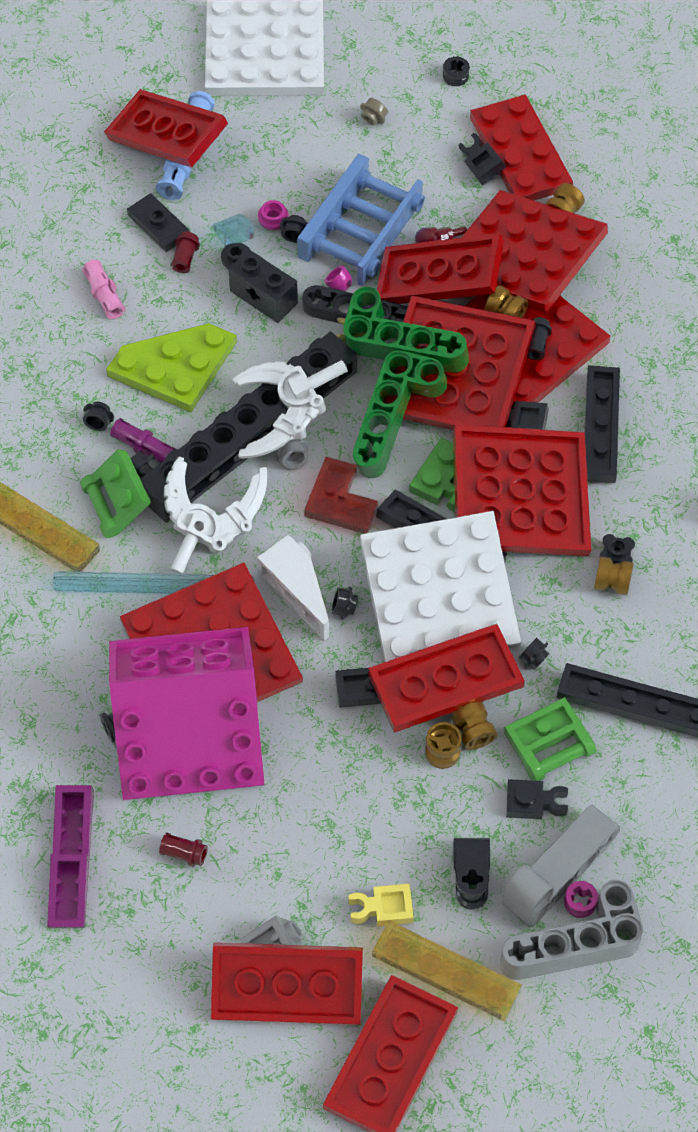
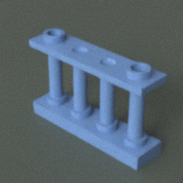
M358 153L297 238L298 258L309 262L316 252H325L358 267L357 284L363 287L369 277H374L377 274L385 247L393 244L413 213H418L421 210L425 201V196L422 195L423 181L417 179L409 192L371 176V172H369V158ZM367 187L397 200L401 204L392 213L356 197L361 188L365 189ZM352 208L384 222L386 225L378 235L342 219L341 216L346 209L350 210ZM339 230L370 244L371 247L362 256L326 240V237L330 231Z

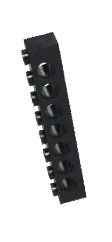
M330 331L324 337L315 339L306 351L299 356L292 357L286 364H291L294 367L301 366L308 378L342 360L348 372L314 389L316 394L324 399L357 373V353ZM262 383L252 393H246L234 407L227 412L220 413L207 428L194 433L189 442L180 449L171 451L162 463L154 469H148L143 473L140 480L151 501L148 507L165 523L171 519L169 517L170 513H167L165 509L164 486L167 485V475L169 471H172L171 467L176 459L182 457L184 462L187 463L185 486L190 503H193L248 459L238 457L240 449H245L249 443L269 434L274 430L273 424L282 413L286 415L289 408L280 400L278 385ZM199 460H202V461H203V462H201V463H195V461H199Z

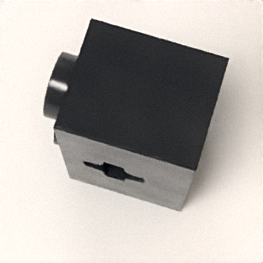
M250 249L228 268L230 292L276 323H279L298 304L297 280Z

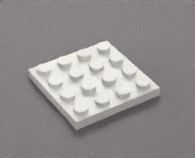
M207 0L205 93H208L210 96L324 95L323 0Z
M494 511L360 535L384 662L494 624H498L508 647L521 644Z

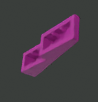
M56 785L53 853L50 857L48 928H85L94 789L91 785Z

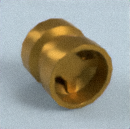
M563 183L556 189L554 197L550 198L546 205L574 213L578 212L583 206L585 199L577 187Z
M499 285L495 289V294L489 296L484 310L523 318L528 308V300L521 296H512L507 288Z
M600 556L594 589L604 591L609 586L617 594L628 595L634 563L622 561L621 563L613 564L611 558Z
M482 702L467 704L459 708L452 715L455 726L462 730L461 738L467 750L482 748L493 742L497 737L494 725L486 720L488 712Z
M440 722L434 724L428 730L425 755L428 762L435 768H450L459 760L462 738L461 732L456 726L451 723Z

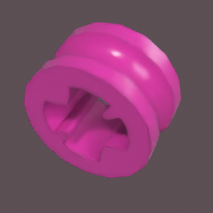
M586 881L572 883L566 890L564 898L566 911L576 918L589 917L594 912L598 902V893L595 887ZM576 893H579L581 897H589L586 906H583L581 902L574 903Z

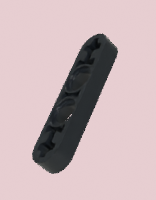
M319 285L310 286L303 292V310L311 317L339 323L337 318L346 319L347 313L341 312L338 308L342 304H350L354 293ZM316 298L321 299L318 301L317 304L312 303L316 300ZM381 300L384 314L386 315L383 319L391 320V315L395 316L393 321L403 322L408 306ZM331 301H333V308H329ZM368 304L365 305L362 309L372 308L374 305Z

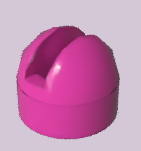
M341 265L332 270L326 276L324 282L329 288L347 291L348 287L352 285V277L348 270Z

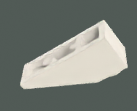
M288 534L257 557L258 574L325 641L329 638V619L312 564L310 551L302 542L297 543Z

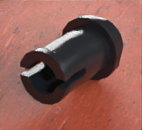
M541 317L532 319L535 321L536 326L527 354L528 359L536 361L544 359L547 337L552 333L550 322Z

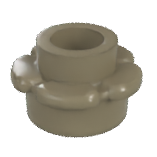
M369 98L366 103H361L360 108L363 110L361 116L367 123L376 125L377 122L380 124L385 122L388 109L380 101Z

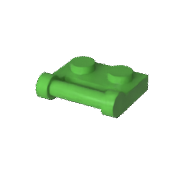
M117 449L93 474L83 477L80 481L83 492L89 495L101 521L100 529L105 538L117 536L151 503L128 452ZM103 485L117 512L114 517L100 490Z
M565 697L504 727L505 736L524 764L529 778L533 781H541L545 778V774L581 756L587 758L597 752L594 741ZM571 736L577 741V743L539 762L534 755Z

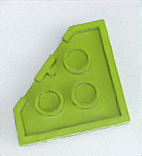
M207 323L121 346L106 368L107 377L192 412L237 343V335Z

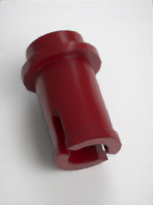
M186 231L176 238L177 248L170 264L172 269L179 273H188L190 271L194 253L200 247L198 236Z
M168 832L163 836L159 847L160 855H167L186 861L190 867L202 866L208 852V846L203 844L202 840L196 839L191 841L171 835Z

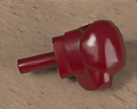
M465 226L456 229L449 227L438 229L436 227H423L416 232L415 242L454 239L456 236L464 235L467 228Z

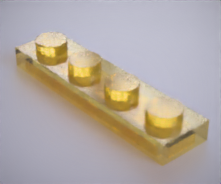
M0 482V524L80 574L99 553V543Z
M388 921L372 950V957L504 1022L521 991V984L391 921Z

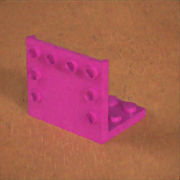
M248 627L109 641V687L123 800L265 785L255 676Z

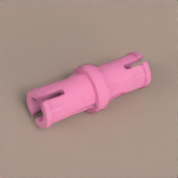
M99 260L87 262L82 271L92 287L91 293L93 297L101 303L108 319L119 318L125 312V306L117 295L114 281L107 277Z

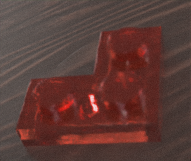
M325 457L305 506L304 517L367 534L376 514L378 501L349 493L357 473V465Z

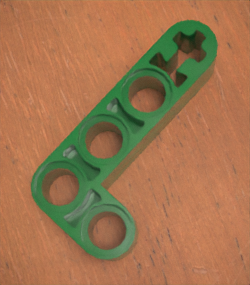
M361 287L354 292L343 331L347 345L357 355L385 360L388 354L400 350L434 358L442 364L446 372H459L467 367L469 363L467 342L460 333L383 319L384 310L381 297L375 288ZM365 305H374L372 308L362 309ZM360 332L366 333L362 337H353L355 334ZM390 338H395V339H397V340H396L395 342H393V343H385V341H386L387 339H390ZM420 344H427V345H428V346H427L426 348H424V349H417V348H415V347H417V346L420 345Z
M400 350L393 351L386 356L353 449L354 461L363 476L376 478L385 471L411 393L434 398L445 392L447 379L443 366L438 360ZM397 367H407L406 371L401 374L393 373ZM430 374L439 375L432 382L424 381L425 377ZM387 396H397L393 403H383ZM378 425L387 426L384 432L379 434L373 433L374 428Z

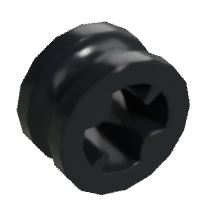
M459 56L448 58L443 64V80L445 83L451 86L464 85L469 79L470 67L468 61Z

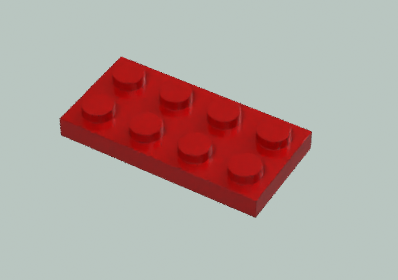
M139 89L104 133L110 141L192 168L228 125V122L222 114Z
M526 94L470 110V119L484 145L488 142L506 165V168L499 172L509 193L535 201L554 195L556 189L563 183L573 185L570 174Z
M500 233L387 246L384 250L377 291L381 300L404 304L410 302L411 296L441 300L495 294L504 239Z
M498 624L368 668V675L394 733L450 714L467 704L484 702L521 689L525 683Z
M214 942L212 953L211 1020L361 1025L363 947Z
M391 975L323 1103V1109L367 1132H397L458 1013V1007Z

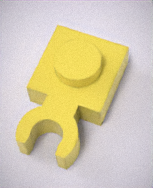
M410 883L373 887L374 897H367L363 893L348 895L349 905L359 904L364 908L361 912L350 913V920L353 924L364 923L369 917H376L377 926L408 924L414 921Z

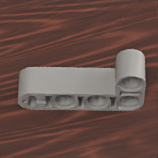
M590 805L530 868L526 864L522 865L511 876L504 888L502 904L529 927H533L566 893L568 887L576 882L613 842L620 831V826L595 806Z
M621 880L606 882L602 886L597 903V913L599 916L597 919L508 938L504 942L500 958V968L503 974L513 980H521L632 956L638 950L643 934V925L631 887ZM610 897L618 898L622 901L623 905H610L606 899ZM627 931L633 936V939L622 940L617 936L616 932ZM591 938L597 942L598 946L588 948L580 940ZM549 945L557 946L561 949L562 953L551 955L546 952L545 947ZM513 954H518L519 959H524V960H523V961H518L517 958H516V956H512V955H513Z

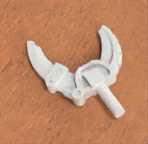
M340 360L308 378L301 366L294 367L291 364L287 365L285 362L279 361L274 363L265 362L258 366H252L235 376L232 380L239 387L254 383L278 385L280 400L289 408L286 415L282 413L275 421L273 431L263 438L249 443L245 449H240L238 457L243 459L262 456L279 449L290 440L304 439L306 437L305 428L309 422L314 420L317 415H321L326 411L323 397L317 395L314 389L348 372L344 362Z
M182 457L176 459L171 467L172 471H169L166 478L167 485L164 486V498L166 500L164 504L167 513H170V519L174 522V530L185 535V538L170 568L172 572L179 575L183 574L197 542L208 546L210 552L218 554L234 541L233 538L239 534H246L251 530L252 518L259 510L265 496L267 486L266 467L259 468L258 474L252 476L249 488L241 501H235L223 510L225 513L217 516L216 512L208 506L200 503H190L185 486L187 463L184 462Z

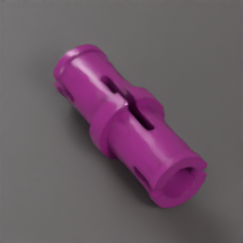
M122 418L116 420L110 431L111 437L129 445L135 453L142 451L147 456L153 454L155 456L154 460L162 463L166 456L176 449L155 438L151 431L138 429Z

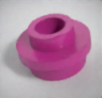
M276 200L265 202L258 211L260 225L269 230L280 229L281 220L289 217L286 207Z

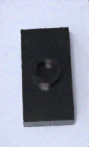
M152 193L127 208V215L165 252L176 246V238L182 232H190Z

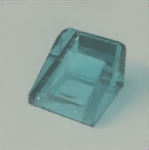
M241 213L213 224V228L224 246L231 243H242L254 238L253 224Z

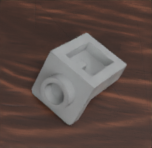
M274 916L242 937L240 941L241 943L302 945L303 934L294 921Z

